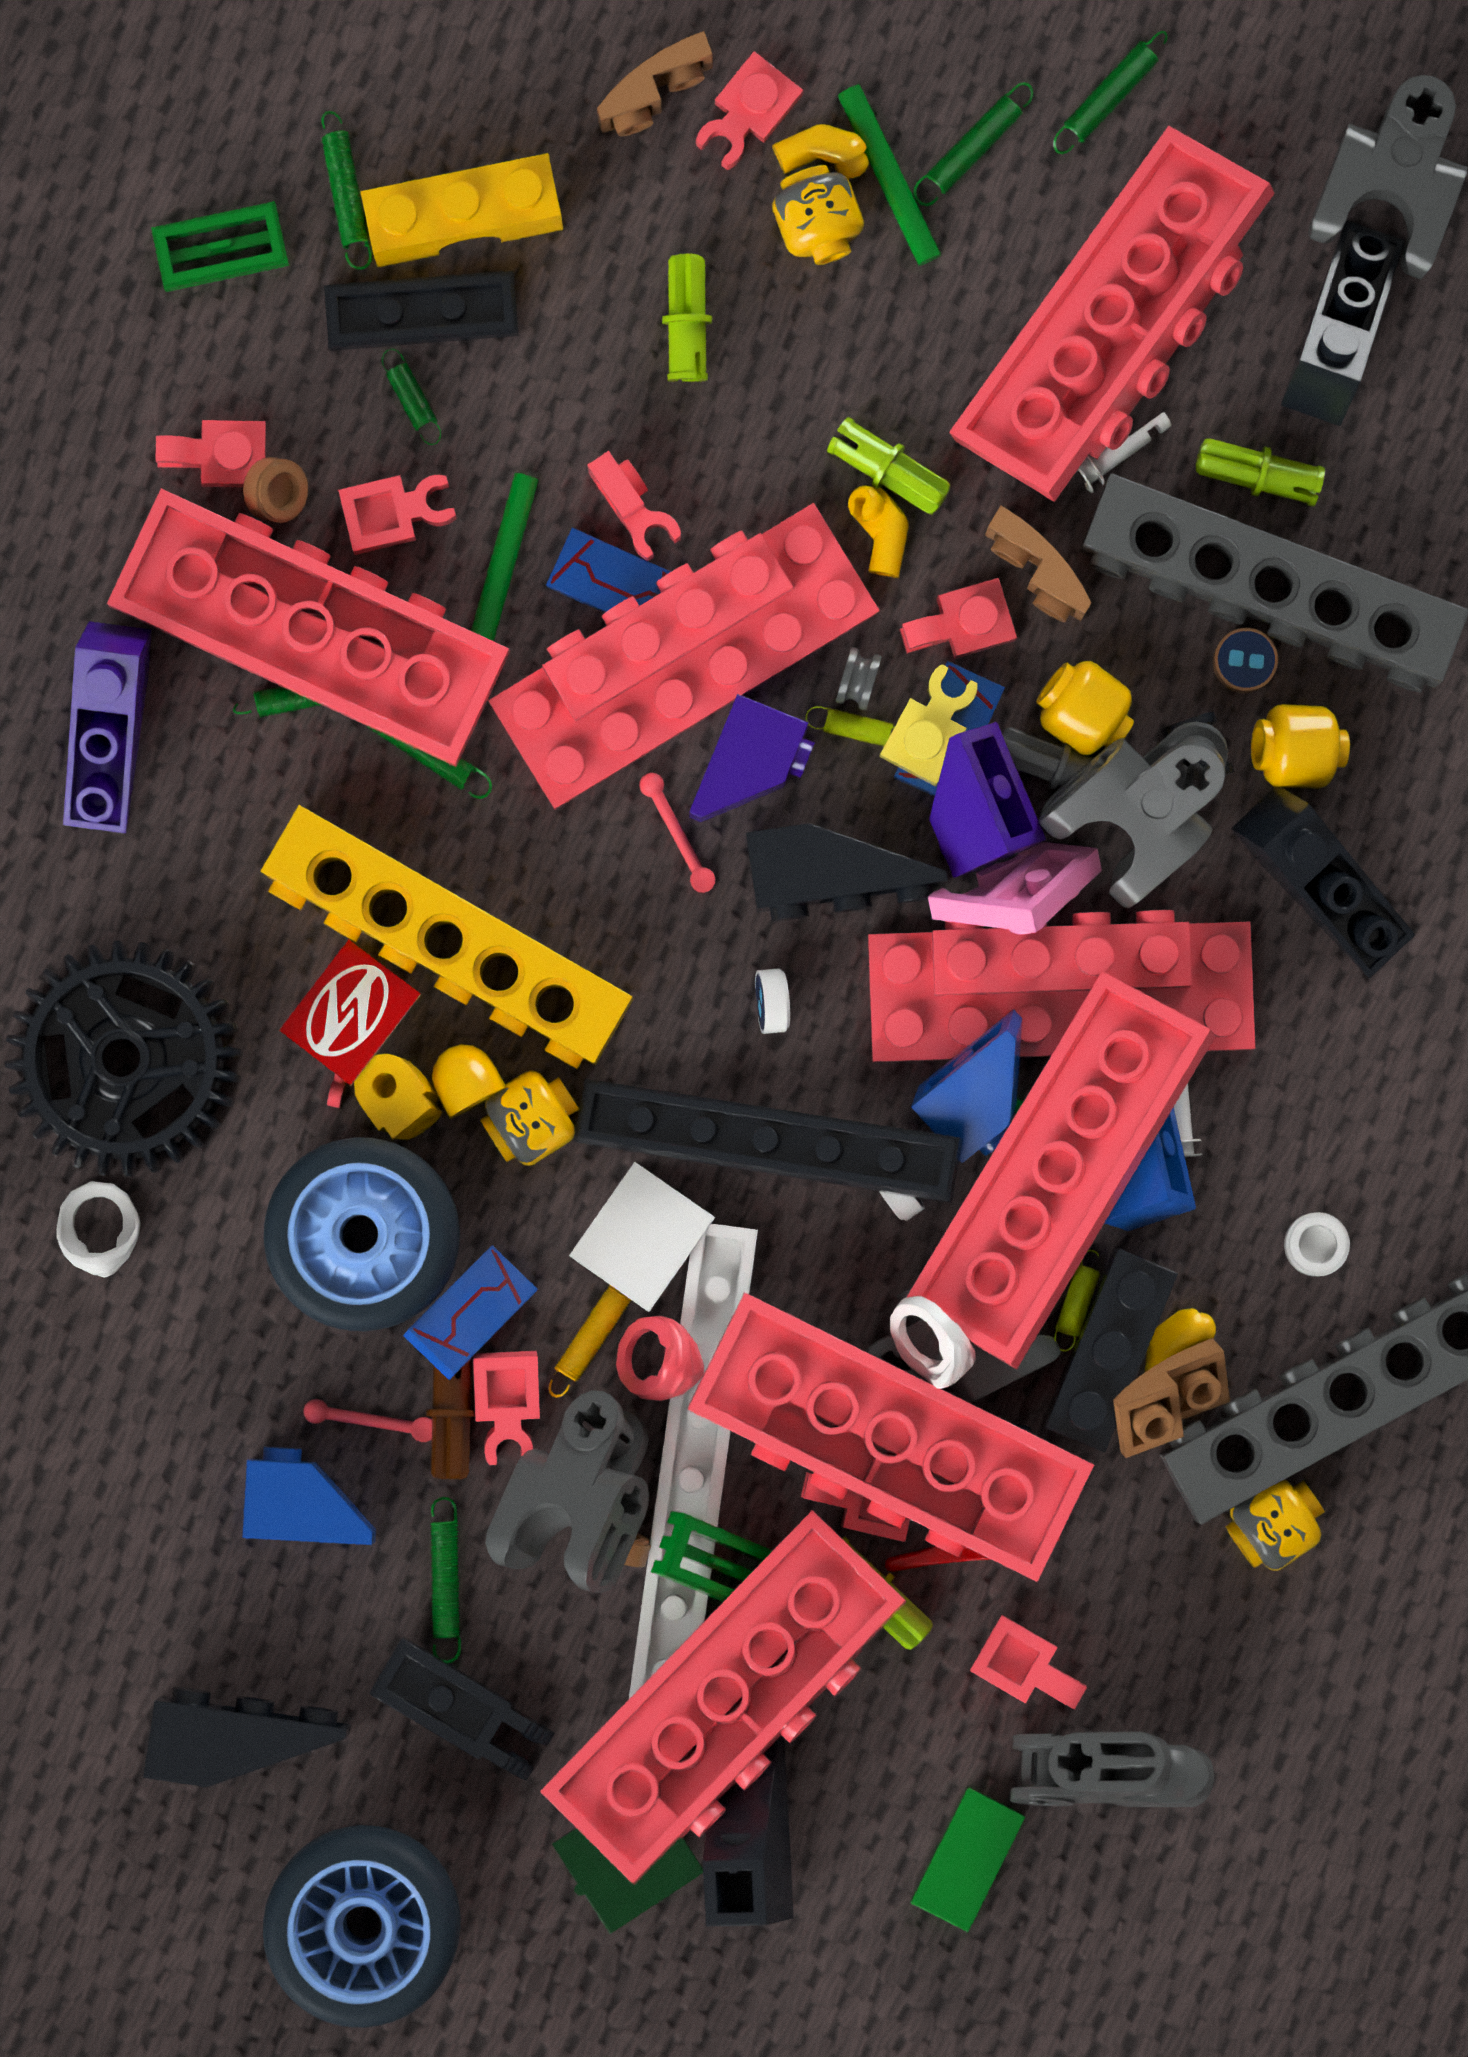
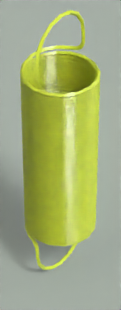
M816 706L809 709L806 713V721L814 729H824L823 732L880 746H885L890 737L891 730L894 728L893 723L832 708ZM814 708L827 709L828 715L823 728H815L809 724L807 715L810 710Z
M1088 1250V1251H1087V1252H1089V1251L1095 1252V1253L1098 1255V1257H1099V1254H1098L1096 1251H1094V1250ZM1082 1261L1073 1275L1055 1327V1341L1057 1331L1074 1336L1072 1347L1075 1344V1336L1080 1335L1100 1275L1098 1271L1083 1266ZM1070 1347V1348L1067 1349V1350H1063V1349H1060V1350H1061V1351H1069L1072 1347Z

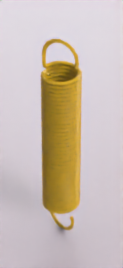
M610 1284L606 1292L600 1297L601 1300L593 1308L590 1316L584 1321L585 1324L579 1329L578 1334L570 1343L571 1345H568L569 1348L563 1353L562 1358L554 1367L556 1372H560L576 1382L579 1381L578 1379H580L582 1373L586 1371L585 1368H588L587 1366L595 1357L594 1355L602 1346L601 1344L607 1339V1336L611 1333L610 1331L618 1322L617 1320L623 1315L626 1307L632 1301ZM551 1379L548 1390L552 1397L557 1398L563 1396L568 1391L570 1385L568 1384L563 1393L556 1395L551 1391V1384L553 1382Z

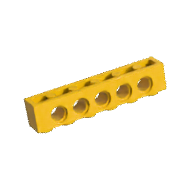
M298 805L261 869V872L266 877L273 880L268 892L299 910L303 908L307 900L329 912L323 922L328 927L355 942L362 932L384 944L378 954L382 958L412 974L417 963L439 976L433 987L466 1006L472 996L494 1007V1010L489 1017L490 1020L520 1037H523L528 1027L550 1039L545 1048L546 1052L578 1069L583 1059L596 1066L634 1000L633 996L300 805ZM333 861L346 863L350 867L352 874L348 888L337 895H328L321 892L317 883L318 873L321 868ZM386 893H397L403 896L407 903V913L404 919L392 927L378 925L372 915L375 901ZM443 924L457 927L463 937L459 952L447 959H439L432 956L427 947V940L431 931ZM496 956L509 957L518 966L516 982L510 988L503 991H495L488 988L482 978L485 964ZM550 988L565 989L573 997V1011L562 1022L551 1023L539 1016L537 1010L538 1000L542 993Z

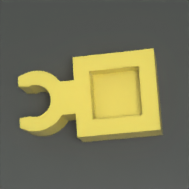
M942 664L934 670L930 677L928 694L931 700L927 707L910 698L879 756L935 787L940 778L949 738L958 733L965 732L967 729L952 721L951 718L954 713L969 707L975 698L978 687L976 682L970 680L965 688V692L961 696L956 698L946 696L941 689V682L945 678L948 667Z

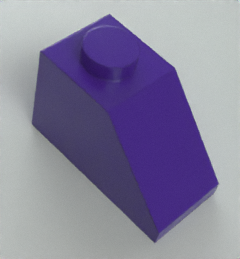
M737 694L689 811V818L704 822L784 788L789 774L801 778L815 745V742L804 738L808 729V722Z
M997 722L958 733L950 737L929 820L938 839L940 851L946 859L954 878L991 866L1046 840Z

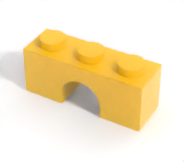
M548 153L360 191L377 267L440 255L439 250L443 247L473 238L498 237L501 239V242L563 230Z

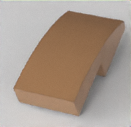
M702 31L682 39L661 50L625 76L609 92L597 108L598 123L602 133L616 129L618 136H628L649 128L654 123L652 116L662 113L658 87L667 84L670 92H677L701 83L705 79L703 71L713 68L712 52L705 32Z
M1001 505L985 536L995 541L991 551L1006 562L1022 569L1028 561L1038 566L1027 587V590L1037 595L1033 601V605L1060 622L1065 623L1069 615L1081 621L1090 607L1091 601L1069 564L1039 532Z
M1213 1338L1191 1346L1155 1365L1135 1379L1113 1400L1120 1452L1125 1458L1184 1437L1183 1419L1230 1402L1224 1350Z

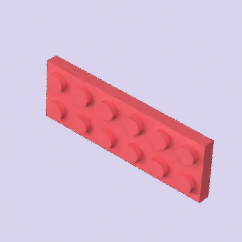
M1102 971L907 1297L922 1296L935 1302L960 1326L970 1343L1017 1369L1216 1037L1212 1030Z

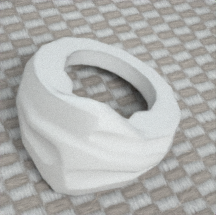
M91 1181L71 1191L60 1206L57 1240L63 1255L74 1266L92 1275L105 1278L116 1273L129 1259L140 1233V1217L126 1192L112 1183ZM94 1197H105L114 1201L119 1206L123 1216V1230L117 1237L116 1248L104 1253H89L87 1246L78 1240L74 1227L78 1208L85 1201Z
M922 1296L905 1297L890 1316V1332L898 1353L909 1367L937 1389L948 1387L952 1383L957 1382L973 1366L976 1355L969 1339L960 1326L935 1302ZM908 1315L918 1316L930 1325L939 1340V1350L943 1360L929 1359L915 1348L906 1330L905 1324Z

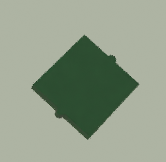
M574 1828L552 1843V1846L576 1881L575 1893L579 1896L585 1895L609 1934L703 1874L702 1865L684 1838H679L635 1885L577 1828Z

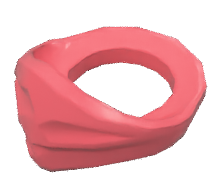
M663 1316L639 1318L628 1326L618 1344L616 1367L620 1381L631 1393L641 1399L664 1401L683 1395L697 1384L704 1374V1364L696 1342L684 1326L671 1318ZM652 1331L658 1335L660 1344L665 1347L664 1361L657 1376L650 1375L645 1380H641L635 1375L632 1367L633 1349L637 1340L643 1334Z

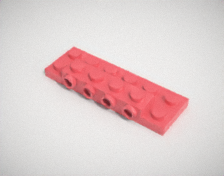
M1168 126L949 433L955 442L1055 502L1088 454L1098 460L1106 447L1115 450L1125 442L1133 426V418L1129 416L1143 395L1151 399L1162 390L1170 373V367L1166 363L1180 344L1184 347H1189L1200 337L1206 324V314L1203 311L1215 294L1218 293L1225 296L1235 288L1243 271V264L1240 262L1243 253L1238 244L1275 194L1271 184Z
M162 488L160 489L109 597L107 605L110 608L457 767L510 653L509 648L444 619L443 616L446 608L426 597L412 593L407 602L385 592L389 582L374 573L354 566L351 574L348 575L327 565L331 555L311 544L296 540L293 548H290L270 539L274 529L250 516L239 513L236 521L233 522Z
M814 503L763 534L759 533L749 540L742 530L724 539L710 549L715 558L713 562L695 573L688 563L668 573L656 582L661 593L640 606L634 596L612 607L601 615L607 626L585 639L579 629L561 638L547 648L552 659L543 664L541 669L488 700L554 810L735 701L737 694L745 695L880 612Z
M1149 910L1136 912V924H1111V913L1109 912L1072 914L1073 926L1047 927L1046 923L1036 933L1015 934L1009 929L1004 928L983 929L981 925L945 921V930L921 933L868 934L872 1062L951 1060L1013 1009L1022 1017L1020 1058L1051 1057L1102 971L1211 1029L1216 1037L1207 1051L1254 1050L1255 1024L1251 922L1189 924V922H1175L1174 910Z
M745 1292L687 1407V1410L756 1443L751 1452L752 1456L783 1471H786L790 1461H793L813 1471L809 1484L843 1500L848 1489L872 1500L866 1512L898 1528H902L906 1518H909L929 1528L924 1539L925 1541L957 1557L960 1556L965 1546L1037 1582L1094 1467V1464L942 1389H937L932 1384Z
M812 1510L540 1792L635 1885L679 1838H683L690 1830L698 1837H701L723 1815L726 1808L718 1801L735 1783L746 1790L762 1775L771 1764V1761L764 1753L781 1735L791 1743L809 1726L817 1716L809 1706L826 1688L836 1696L856 1677L862 1668L854 1659L862 1652L861 1649L899 1611L906 1603V1600Z

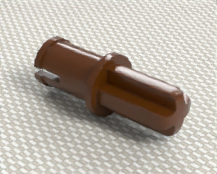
M473 1357L450 1380L433 1365L432 1409L426 1410V1416L432 1417L431 1474L438 1479H464L469 1474L470 1417H475V1410H471V1370Z

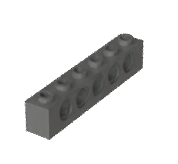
M1112 473L1106 482L1080 553L1092 557L1089 566L1102 574L1125 579L1126 573L1129 571L1151 580L1148 589L1160 596L1184 602L1186 595L1190 594L1210 602L1208 612L1218 618L1235 624H1244L1246 616L1270 625L1267 634L1278 641L1296 647H1303L1306 639L1330 648L1327 658L1336 663L1362 670L1365 662L1389 670L1386 680L1390 683L1419 693L1423 691L1425 685L1435 688L1444 680L1468 616L1467 608ZM1145 527L1160 529L1168 539V552L1159 557H1149L1143 554L1136 545V532ZM1207 549L1221 553L1228 564L1227 575L1218 580H1210L1203 577L1195 565L1196 554ZM1264 572H1273L1281 576L1287 586L1286 599L1277 603L1263 600L1255 589L1256 576ZM1321 595L1338 597L1346 608L1345 622L1335 626L1323 623L1315 613L1316 598ZM1391 617L1402 624L1406 633L1405 643L1402 647L1388 648L1377 640L1374 632L1377 619Z
M1468 1273L1448 1283L1447 1286L1452 1295L1431 1307L1426 1298L1423 1297L1393 1313L1391 1316L1396 1326L1376 1337L1373 1336L1369 1328H1366L1339 1342L1335 1347L1340 1356L1319 1368L1313 1358L1282 1373L1279 1378L1284 1387L1261 1398L1257 1389H1254L1223 1406L1228 1417L1205 1429L1199 1419L1184 1426V1437L1169 1442L1172 1448L1159 1455L1194 1520L1199 1524L1211 1520L1468 1380V1344L1460 1349H1454L1446 1343L1442 1334L1443 1323L1452 1313L1461 1312L1468 1317ZM1404 1342L1414 1349L1417 1356V1366L1409 1377L1398 1380L1389 1373L1386 1367V1356L1391 1347L1397 1343ZM1343 1373L1352 1374L1357 1378L1361 1386V1397L1358 1403L1348 1410L1338 1409L1332 1403L1329 1395L1332 1381ZM1293 1403L1304 1413L1305 1428L1297 1438L1284 1441L1274 1431L1273 1417L1280 1407ZM1238 1434L1246 1440L1249 1446V1458L1242 1468L1236 1471H1226L1217 1461L1216 1450L1223 1438Z

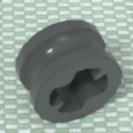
M851 647L836 702L844 704L846 700L853 699L858 703V709L866 711L881 662V655L874 654L871 658H863L859 653V649Z

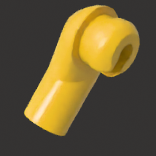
M826 124L815 125L772 144L773 151L784 174L820 159L834 163L837 173H841L848 179L863 174L869 165L867 155L864 153L867 148L866 144L858 134Z
M860 486L850 494L848 509L850 514L856 518L874 540L868 572L899 578L909 521L885 490L880 487L876 489L873 486Z
M1190 1308L1177 1311L1158 1325L1147 1349L1145 1372L1191 1346L1211 1338L1214 1339L1216 1325L1213 1318L1209 1314L1199 1313L1198 1310Z

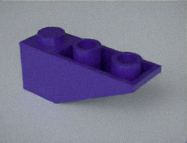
M89 621L75 647L63 825L118 833L127 832L148 682L151 629Z

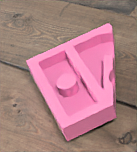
M1042 842L1018 853L1011 860L996 863L976 872L979 887L964 894H956L941 888L928 896L932 919L1009 929L1015 934L1036 933L1102 871L1098 849Z

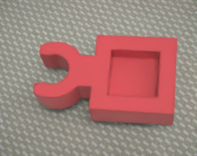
M754 51L715 99V105L726 113L725 117L705 124L697 135L696 146L702 150L715 136L728 138L732 148L723 158L722 166L726 170L733 168L743 156L744 138L748 133H752L765 143L802 97L803 89Z
M400 475L338 490L354 555L416 541L412 522L423 520L432 526H446L457 519L454 508L435 511L427 505L428 497L432 492L449 488L447 477L444 475L426 477L418 484L415 491L406 493Z
M537 1351L476 1353L473 1356L476 1422L494 1421V1426L488 1431L484 1440V1452L487 1463L489 1465H497L496 1449L503 1440L512 1439L517 1441L521 1446V1456L528 1450L533 1449L531 1436L527 1429L521 1425V1420L540 1419Z

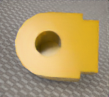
M459 1044L448 1048L439 1055L433 1066L432 1081L434 1088L450 1119L458 1117L480 1105L490 1096L506 1088L490 1057L485 1051L473 1045Z
M391 1054L375 1055L354 1081L355 1096L360 1106L378 1131L388 1132L392 1139L409 1140L432 1126L442 1114V1111L436 1104L439 1098L436 1090L422 1072L406 1059Z

